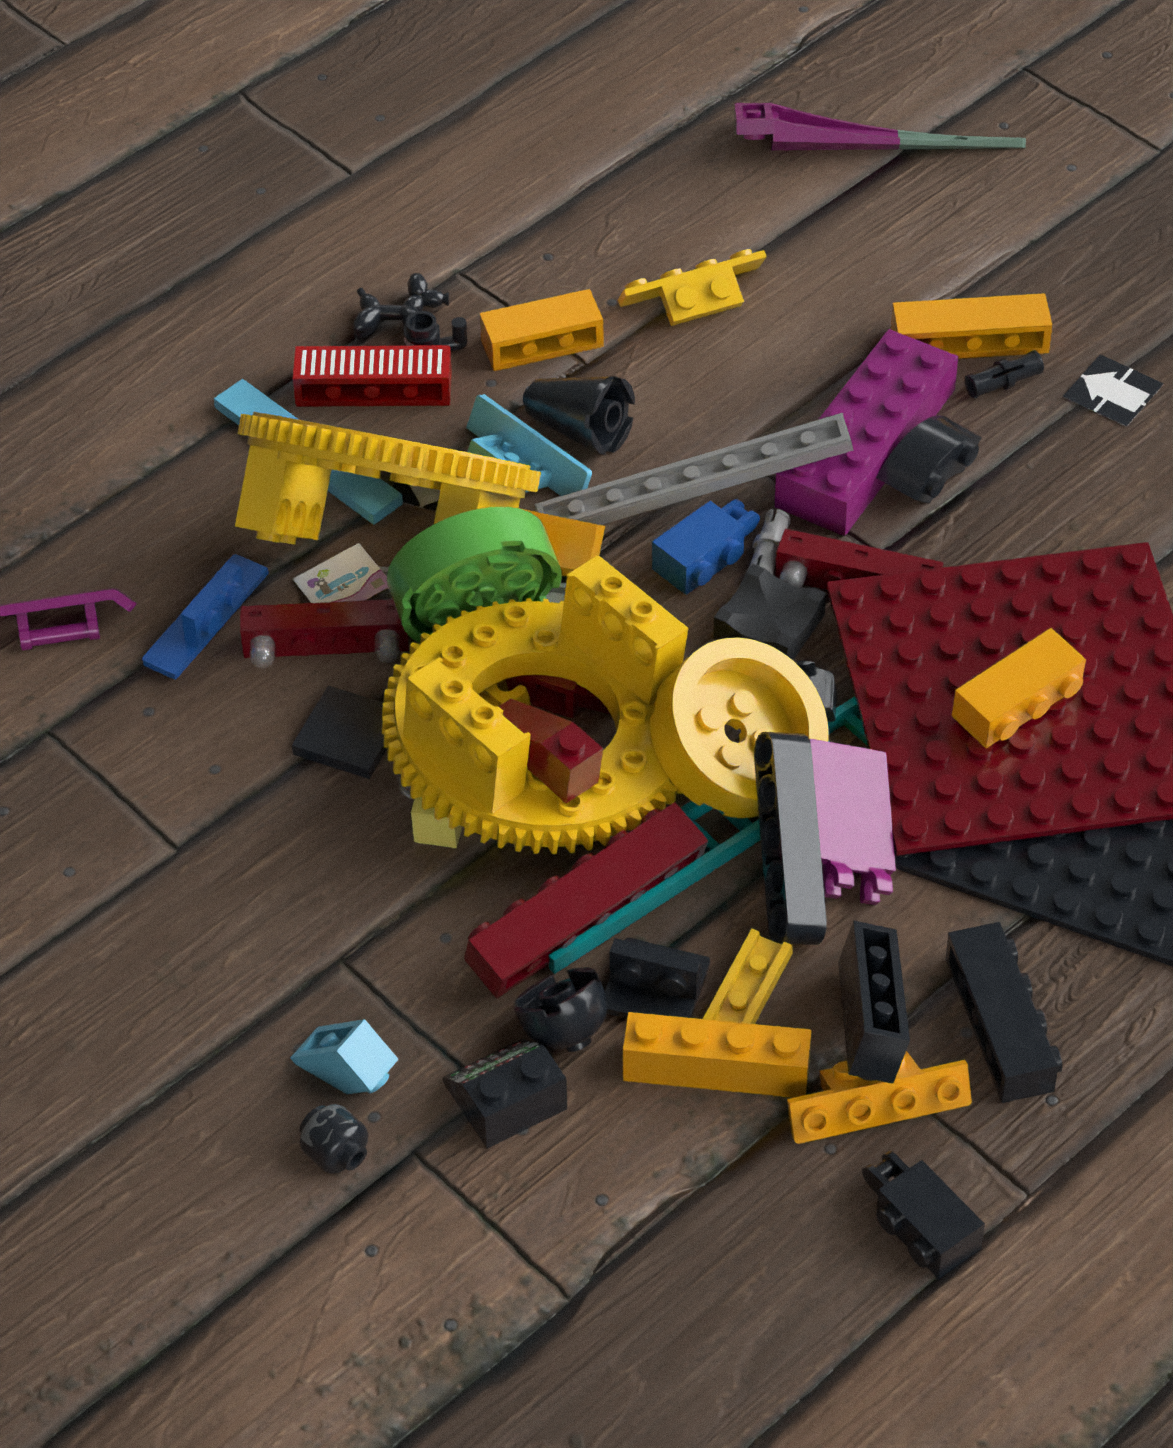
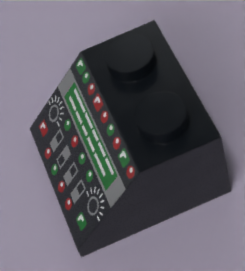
M520 1039L442 1077L444 1085L487 1149L568 1109L567 1080L565 1075L544 1045L529 1040Z

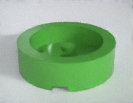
M488 507L446 518L417 534L393 558L387 572V585L405 632L412 639L420 642L423 632L431 635L433 625L439 624L443 626L446 624L447 617L451 616L456 619L461 616V611L463 610L472 612L476 610L477 606L485 608L492 606V603L495 601L499 604L509 603V599H514L515 602L526 601V598H531L532 601H543V599H547L546 596L552 588H559L562 571L544 525L537 516L518 508Z

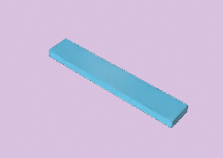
M241 379L214 398L215 408L237 425H239L241 414L253 415V412L298 419L244 379ZM331 470L328 492L373 525L403 504L402 494L382 479Z

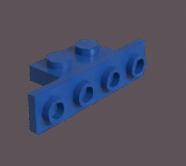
M233 555L142 657L143 665L176 680L269 574L268 568L240 555Z

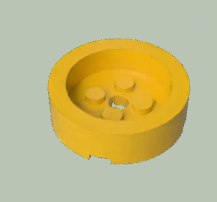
M747 638L719 639L702 646L690 655L659 686L656 692L658 696L654 714L650 716L653 747L662 768L673 784L697 805L701 806L704 803L714 809L723 811V816L733 818L759 816L754 745L761 732L805 734L809 739L828 741V722L825 709L809 677L784 653L768 644ZM725 725L732 726L735 730H741L739 743L728 739L724 731Z

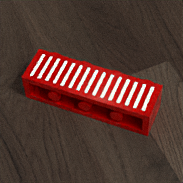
M450 345L295 346L293 387L296 407L450 406L452 367Z

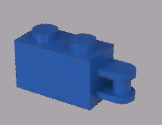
M738 499L731 501L723 508L718 507L712 501L707 502L652 541V570L687 595L699 585L702 586L708 583L713 575L724 567L732 565L740 559L742 554H744V537L757 527L760 520L759 514L754 511H746L744 504Z

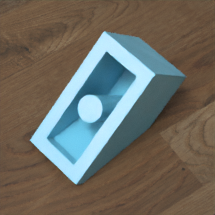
M365 1019L317 1027L290 1057L297 1066L346 1094L375 1092L387 1082L389 1078L387 1072L398 1061V1058Z

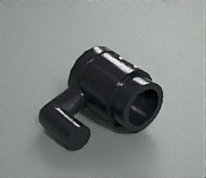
M427 311L413 312L406 318V325L404 327L405 346L450 345V351L461 350L468 343L466 319L463 317L454 318L451 321L452 336L440 338V328L436 317L432 313Z

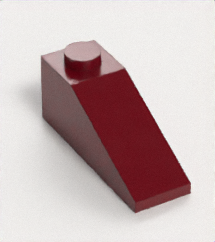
M511 698L498 706L503 710V716L524 734L527 732L531 734L527 769L563 802L567 804L598 783L603 748L574 722Z

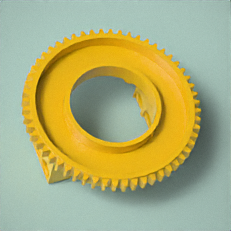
M253 412V415L241 414L237 434L248 436L247 444L250 445L235 527L257 531V539L295 545L297 537L318 540L331 470L380 479L381 471L391 472L389 479L391 481L440 490L434 524L454 515L481 508H518L520 498H525L526 491H538L541 472L530 470L531 466L341 427Z
M599 555L567 574L564 601H560V603L549 602L548 599L532 601L531 598H526V601L515 602L514 599H509V603L499 604L495 601L492 603V606L485 608L477 606L476 610L472 612L463 610L461 611V616L456 619L449 616L446 618L445 625H433L431 635L423 632L420 644L415 642L410 644V654L403 653L401 655V664H395L393 677L388 679V688L384 692L382 708V734H384V748H388L387 759L388 761H394L393 772L394 774H401L402 787L411 786L410 796L412 799L422 797L421 808L427 810L434 807V818L436 820L444 817L449 818L448 827L450 829L460 825L465 828L464 836L466 837L473 833L480 834L481 843L485 844L492 838L497 840L498 848L501 849L507 843L514 844L516 852H520L524 846H531L534 854H538L541 847H548L552 854H557L559 847H566L570 853H575L576 845L581 844L588 851L592 850L593 842L599 841L606 846L611 836L616 835L622 830L626 831L628 829L632 831L641 825V820L647 813L655 808H659L662 811L666 808V804L671 805L675 802L677 793L682 794L669 779L657 758L651 738L650 716L654 714L658 696L656 692L659 686L683 662L688 627ZM548 675L575 681L578 685L593 693L607 707L616 727L614 738L603 750L598 783L567 804L563 802L527 769L531 734L529 732L524 734L503 716L501 708L498 706L494 707L479 695L485 689L511 677Z

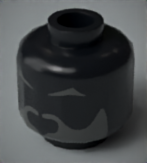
M337 1104L321 1105L311 1110L303 1119L300 1125V1147L323 1171L330 1174H337L345 1169L351 1171L364 1161L367 1155L366 1146L369 1133L365 1125L345 1107Z

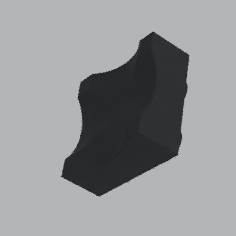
M752 564L734 596L714 616L713 639L747 638L774 647L787 655L791 660H794L825 615L826 593L815 588L793 586L778 579L765 568Z

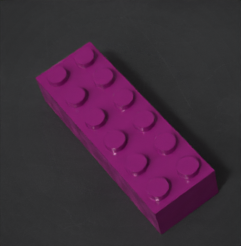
M888 329L819 418L823 419L843 413L853 451L776 473L775 508L846 536L885 484L876 477L895 447L919 423L929 417L936 416L955 391L958 356Z

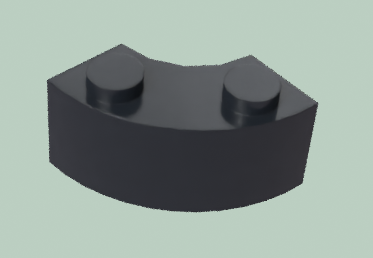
M936 415L929 417L914 427L899 442L885 461L876 478L914 500L931 503L932 499L940 494L945 482L956 473L964 472L965 468L974 462L979 452L978 444L982 437L945 416Z

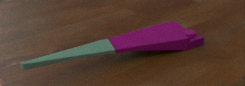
M734 103L736 134L743 135V138L748 140L764 139L765 134H771L772 151L1025 148L1026 138L957 136L895 130L832 119L773 103Z

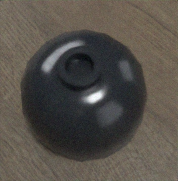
M589 967L566 970L569 979L557 983L553 975L544 978L530 986L517 997L516 1003L518 1007H514V1010L524 1031L534 1042L551 1049L566 1048L568 1052L581 1050L592 1042L591 1037L599 1031L607 1016V1000L596 970Z

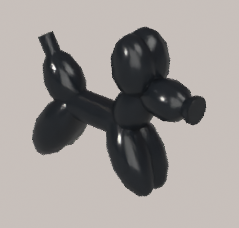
M420 273L411 274L407 282L409 297L404 301L403 305H380L375 296L366 293L363 288H359L357 294L360 297L359 302L362 311L358 313L353 323L354 337L357 340L368 338L374 333L380 320H402L405 327L406 318L413 312L422 311L424 306L437 308L443 303L449 306V292L443 294L439 290H427L428 283Z

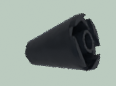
M616 376L540 378L534 380L525 389L523 404L526 413L530 417L597 454L606 455L607 451L614 453L619 450L630 433L634 417L628 416L629 404L635 405V395L631 384L626 379Z

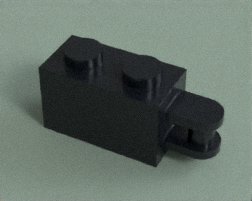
M889 1150L882 1155L880 1163L875 1166L868 1164L862 1169L865 1181L878 1195L876 1216L881 1227L888 1234L896 1235L907 1246L914 1262L922 1268L927 1267L937 1279H940L982 1249L985 1223L923 1160L909 1168L897 1154Z

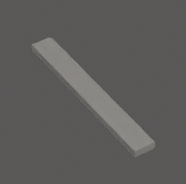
M843 413L534 505L536 512L603 525L853 451V446Z

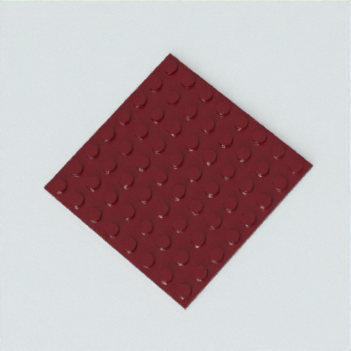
M1149 542L827 582V591L868 748L886 752L892 832L897 856L1173 819V613ZM1052 628L1086 659L1081 688L1072 697H1063L1051 705L1048 711L1040 718H1031L1019 726L1017 731L1007 740L1000 739L988 748H985L952 717L955 690Z

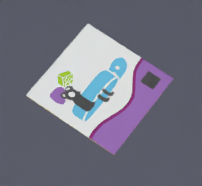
M359 543L293 578V581L311 603L365 601L388 589L387 576Z

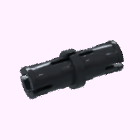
M1036 350L1011 360L1003 358L995 361L992 367L965 376V387L973 399L999 388L1007 390L1013 388L1015 382L1043 373L1044 363Z

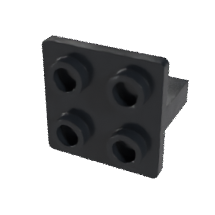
M614 938L609 951L610 979L605 990L607 1014L626 1019L628 1018V1012L692 1018L710 967V958L633 938H626L625 940Z

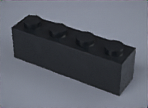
M853 920L838 961L848 1075L857 1076L867 1081L877 1080L893 1084L910 1042L897 929Z
M1000 921L948 932L945 959L1001 1102L1006 1103L1055 1092L1057 1073L1062 1072L1061 1055L1056 1045L1050 1046L1047 1039L1045 1015L1042 1009H1035L1031 981L1027 973H1021L1017 965L1018 952L1013 938H1006Z

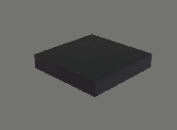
M328 685L293 742V755L370 779L388 749L384 748L383 702Z

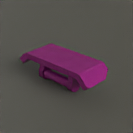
M107 588L1 604L0 617L16 614L21 648L24 651L33 649V646L90 638V640L100 639L95 602L113 600L129 612L132 611L137 603L121 590ZM84 604L87 622L30 630L27 612Z

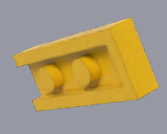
M751 928L703 1019L755 1024L793 954L792 945L783 942L781 945L761 937L759 931Z

